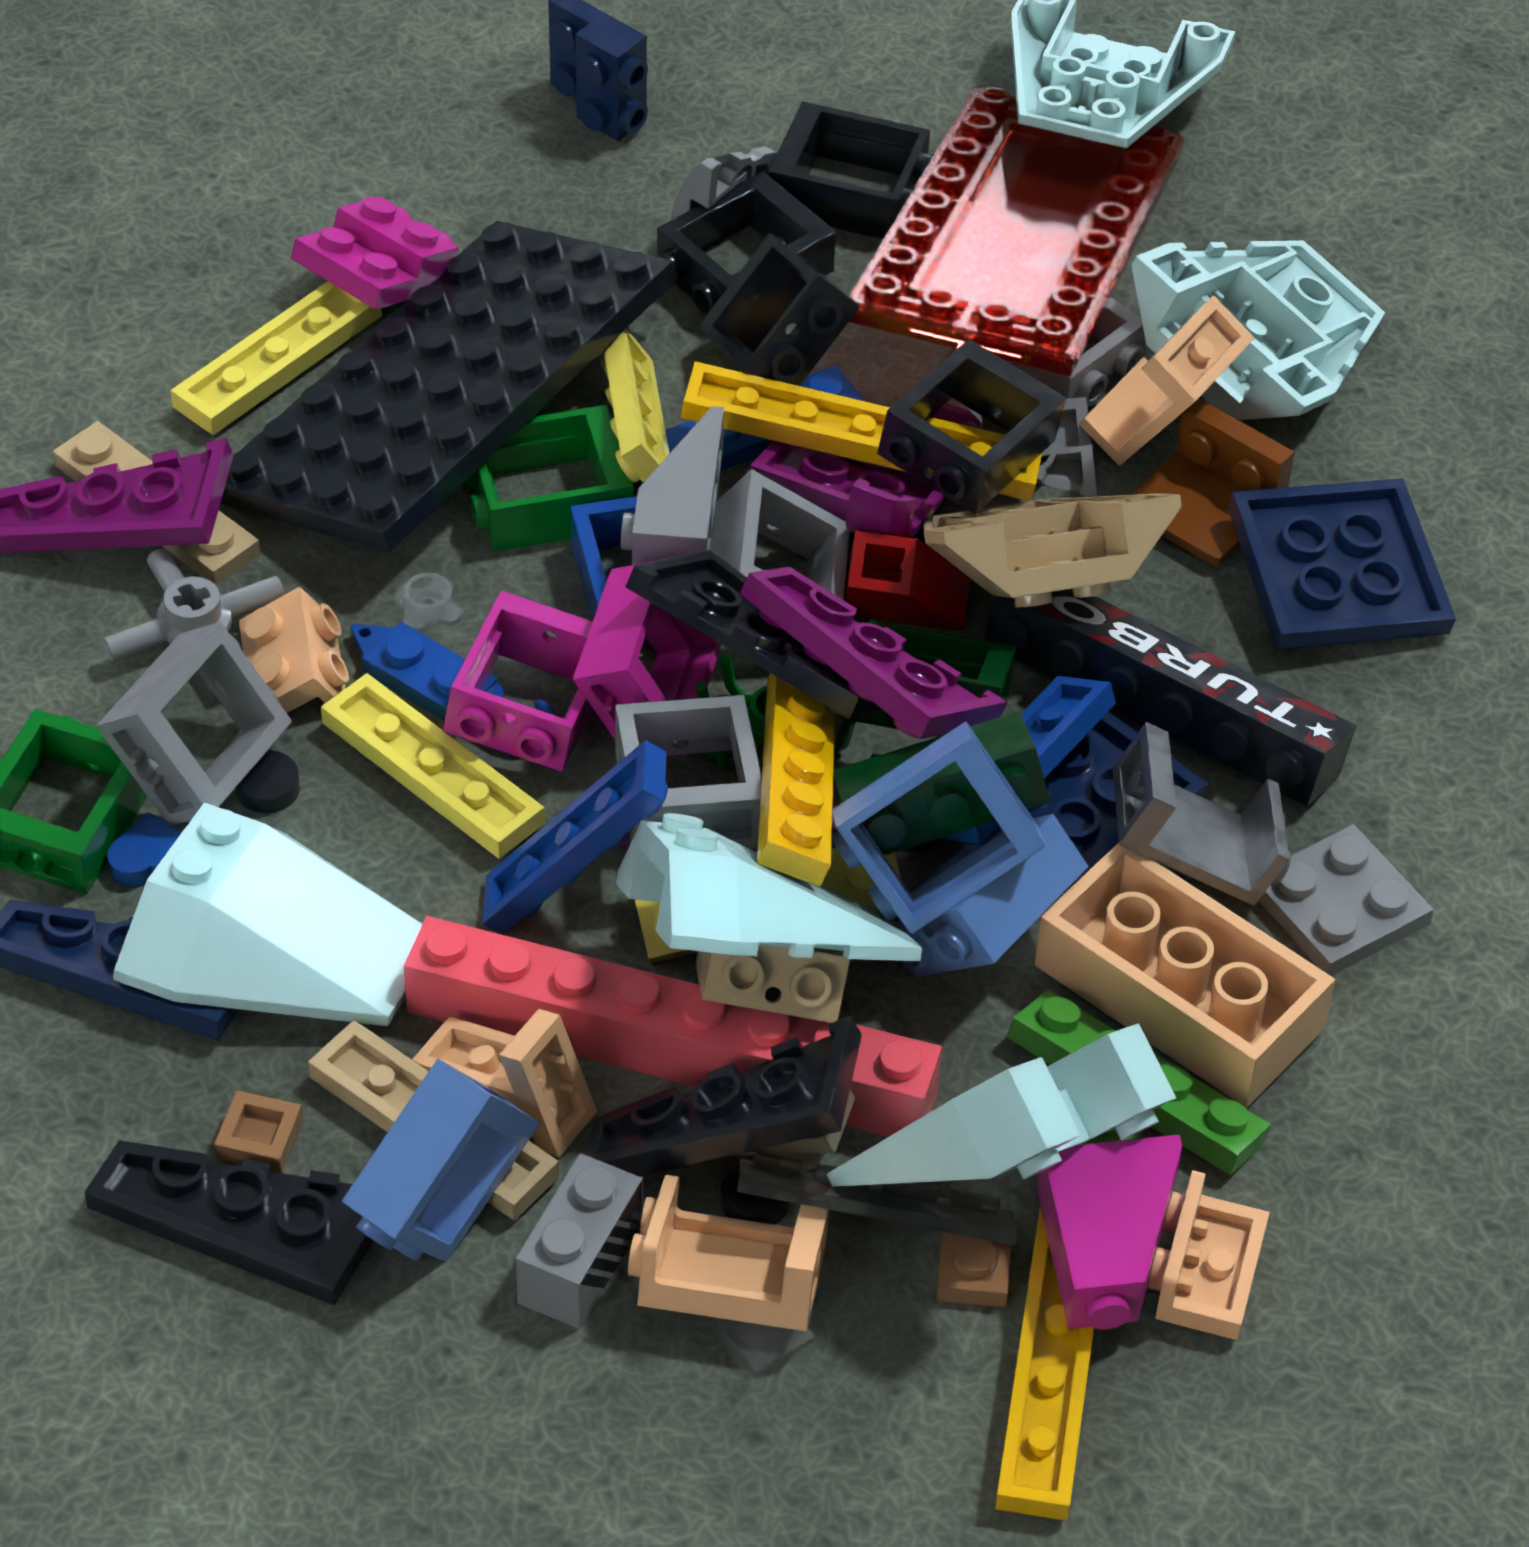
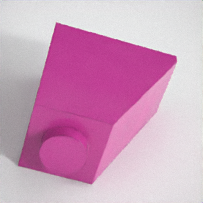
M1179 1134L1074 1145L1058 1152L1062 1159L1061 1162L1038 1173L1036 1190L1068 1329L1093 1327L1095 1329L1107 1330L1119 1327L1124 1323L1138 1322L1156 1250L1164 1228L1169 1202L1175 1187L1182 1151V1142Z

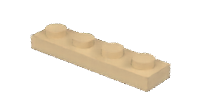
M96 421L52 451L55 466L75 481H80L93 473V468L114 463L118 464L120 471L152 464V460L99 421ZM219 510L209 544L162 546L203 578L212 581L216 586L261 555L259 540Z
M355 1020L348 1024L308 1061L309 1078L386 1132L390 1130L429 1072ZM528 1141L487 1203L515 1221L559 1178V1161Z

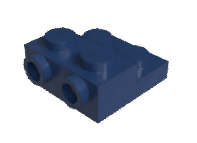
M548 0L550 84L554 85L562 94L573 96L577 99V118L582 120L591 130H599L616 141H620L627 134H635L642 128L648 115L647 36L583 0Z

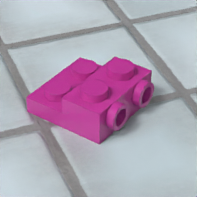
M367 197L363 201L338 207L333 227H326L320 232L295 238L290 259L376 310L410 300L411 295L417 289L434 282L447 271L446 265L450 259L457 256L459 247L453 244L451 238L445 232L438 231L429 224L413 221L408 212L402 207L395 206L392 202L383 198Z

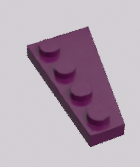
M224 438L207 442L206 452L180 458L177 449L152 455V464L120 471L117 463L93 468V473L87 475L82 480L67 484L62 476L0 489V553L209 544L234 456L228 439Z
M783 567L748 574L740 595L760 610V617L768 624L785 630L804 646V652L811 659L828 665L846 679L849 688L856 695L874 702L894 718L895 726L903 733L914 738L926 739L947 734L965 721H967L969 726H973L1001 716L1007 701L989 690L984 692L981 698H978L957 685L962 673L943 661L938 660L932 666L903 651L907 639L888 627L882 628L875 624L854 621L857 608L793 568Z

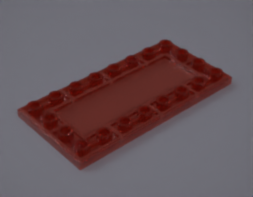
M995 86L983 87L981 89L974 88L851 293L850 298L861 307L849 322L958 349L965 341L971 339L1005 361L1071 377L1180 158L1184 137L1170 133L1164 126L1155 124L1127 148L1020 124L1018 123L1015 96H1011L1007 90Z

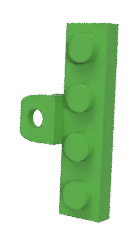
M1048 989L1012 1018L1007 1038L1035 1056L1042 1057L1045 1062L1051 1065L1116 1030L1083 1011L1074 1002L1060 997ZM1155 1054L1176 1099L1153 1110L1159 1122L1151 1127L1165 1136L1179 1134L1183 1147L1231 1175L1264 1144L1271 1124L1248 1111L1239 1102L1225 1097L1192 1077L1183 1068L1172 1065ZM1115 1129L1107 1132L1106 1136H1097L1082 1142V1144L1120 1141L1121 1139ZM1142 1131L1124 1140L1138 1139Z

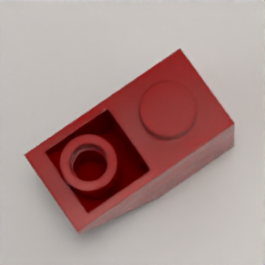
M855 530L844 601L857 608L854 617L964 631L970 577L933 548L918 539Z

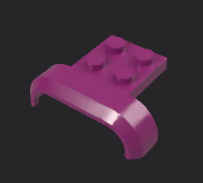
M948 403L931 416L932 418L979 428L980 421L971 411ZM774 440L749 467V471L752 469L845 521L847 530L852 533L858 530L911 538L924 525V521L929 519L946 498L905 471Z

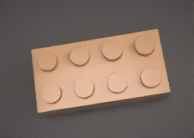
M1119 843L1040 916L1034 964L1036 967L1123 1026L1129 1027L1139 1023L1151 1045L1232 1100L1242 1104L1245 1108L1326 1028L1335 978L1156 861L1121 846Z

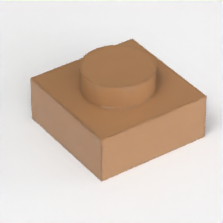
M236 1090L214 1143L216 1161L234 1165H242L243 1159L270 1163L272 1172L283 1173L303 1123L302 1105Z
M942 1229L936 1301L1006 1307L1012 1235Z

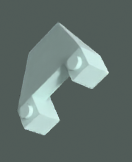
M1138 1023L1109 1033L1049 1066H1046L1043 1058L1040 1057L1006 1069L951 1099L826 1175L832 1187L990 1179L1016 1168L1024 1180L1061 1162L1062 1159L1058 1153L1059 1151L1115 1129L1120 1139L1124 1140L1155 1125L1159 1121L1153 1110L1176 1099V1096Z

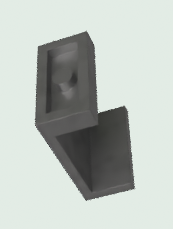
M1146 722L1113 767L1119 845L1255 906L1269 886L1275 887L1283 880L1291 862V853L1288 851L1285 831L1286 817L1282 810L1279 783L1267 779L1241 815L1174 785L1169 733Z

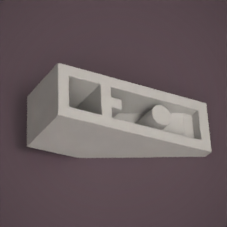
M712 406L638 488L635 513H624L621 531V550H632V565L710 550L723 454L724 407Z

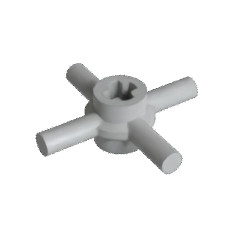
M162 548L150 553L147 558L148 566L165 592L164 601L157 611V619L104 637V648L109 659L114 661L164 642L171 644L180 633L217 622H222L229 631L232 617L263 607L285 595L280 579L277 576H273L221 595L218 587L206 578H184L169 551Z

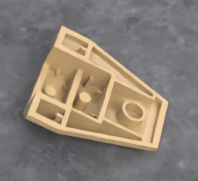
M1157 493L1036 499L985 507L976 515L968 510L934 515L924 521L925 543L991 595L1014 598L1015 607H1030L1052 603L1051 592L1073 588L1075 598L1099 596L1111 593L1110 582L1131 579L1181 509L1180 494Z

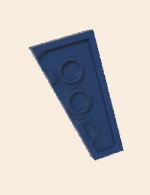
M9 900L0 911V967L217 1041L240 1010L174 1002L113 980L114 968L133 917H129L128 921L115 924L97 922L94 911Z

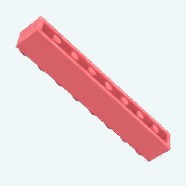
M426 916L404 964L407 1013L445 1022L451 1016L515 1036L538 1009H542L561 1016L576 1057L697 1087L704 1079L709 1077L708 1072L734 1063L738 1071L741 1072L773 1059L771 1047L795 1037L799 1039L802 1046L830 1036L828 1024L831 1022L702 1000L699 984ZM857 1025L862 1037L850 1088L855 1096V1101L845 1126L889 1137L932 1111L939 1089L942 1046Z

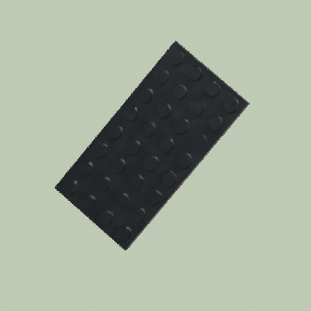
M494 222L486 227L481 235L459 255L448 261L445 273L430 285L417 289L411 295L410 300H407L386 320L380 322L371 334L352 351L343 355L333 368L314 385L305 389L294 403L276 419L267 423L255 438L238 453L234 454L220 504L390 553L678 280L673 260L606 246L597 242H588L557 235L553 232L517 226L509 222Z

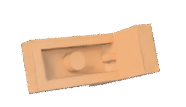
M538 1009L515 1036L449 1016L412 1059L429 1071L438 1058L501 1095L540 1122L532 1135L534 1143L549 1155L560 1158L598 1112L561 1016L542 1009Z

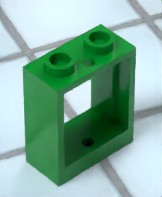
M607 405L532 417L462 483L464 489H475L476 494L470 495L473 523L476 531L486 529L493 552L571 539V506L634 497L633 483L625 475L615 456V452L620 447L619 441L610 425L611 417ZM588 459L596 484L594 487L500 502L492 475Z
M33 710L0 761L1 868L80 893H89L108 862L107 853L109 847L128 830L148 797L96 727L83 724L69 716H57L41 710ZM45 758L111 778L78 832L12 812L15 804Z

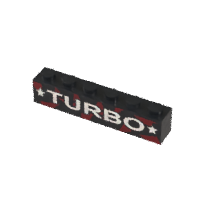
M1073 588L1051 592L1052 603L1030 607H1015L1014 598L995 597L984 640L1017 646L1016 660L1054 679L1057 676L1111 682L1116 704L1112 707L1113 709L1143 724L1148 722L1167 731L1169 737L1262 784L1267 779L1279 783L1280 793L1306 806L1310 805L1341 774L1357 725L1096 596L1075 598Z

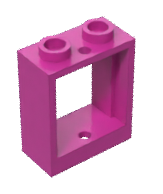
M635 565L611 569L573 676V681L614 739L615 705L696 699L695 685L703 682L708 688L721 647L719 642L627 589L625 586ZM645 637L657 653L651 675L638 658ZM686 754L667 755L666 758L675 757V756H682V755H686Z
M500 591L451 686L443 732L563 772L593 710L580 689L578 688L564 718L482 691L499 655L573 680L593 621ZM546 631L554 633L557 637L549 636Z

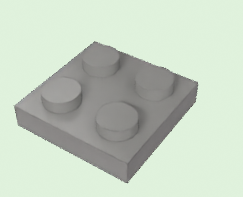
M1354 824L1291 855L1290 866L1283 880L1275 887L1269 886L1259 899L1261 905L1318 968L1330 976L1431 924L1434 911L1427 901Z

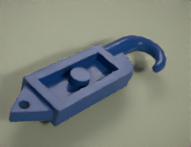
M402 621L394 628L351 624V637L361 656L362 672L364 674L368 673L381 684L445 721L450 689L465 659ZM490 674L482 691L504 698L503 688L497 682V677ZM539 699L535 702V709L557 716L554 708L546 701Z

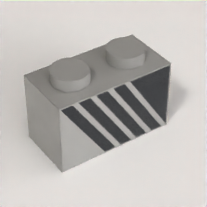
M579 1153L515 1258L517 1304L581 1329L631 1245L634 1234H637L641 1227L643 1178Z

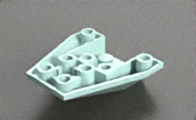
M1018 0L1011 12L1010 20L1018 123L1127 148L1221 71L1234 42L1235 31L1218 28L1209 22L1182 20L1168 53H1162L1149 46L1136 47L1110 41L1096 34L1084 35L1075 33L1074 24L1077 0Z

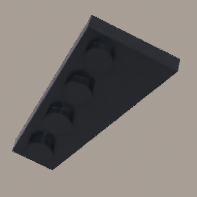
M711 550L635 565L625 586L627 589L821 702L831 713L852 719L883 710L874 702L865 700L852 692L848 686V681L831 667L811 659L804 652V646L785 630L765 622L759 615L760 610L740 595L747 577Z
M850 1015L828 1024L830 1033L828 1037L802 1046L799 1039L795 1037L771 1047V1056L773 1058L741 1072L738 1071L734 1063L708 1072L709 1077L704 1079L691 1092L681 1095L676 1087H671L594 1119L584 1155L640 1176L680 1166H692L703 1161L739 1153L756 1152L763 1148L803 1139L820 1138L826 1134L840 1132L862 1034Z
M119 1140L84 1192L87 1208L334 1306L374 1241L356 1228L362 1216L342 1202L353 1184L340 1182V1174L311 1170L309 1177L272 1172L270 1163L243 1159L242 1165L232 1166L208 1162L205 1153Z

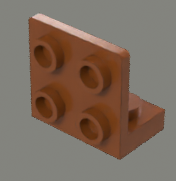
M1198 398L1181 414L1176 452L1130 495L1180 494L1182 507L1162 534V537L1208 564L1218 567L1241 546L1228 510L1232 492L1289 487L1294 451Z

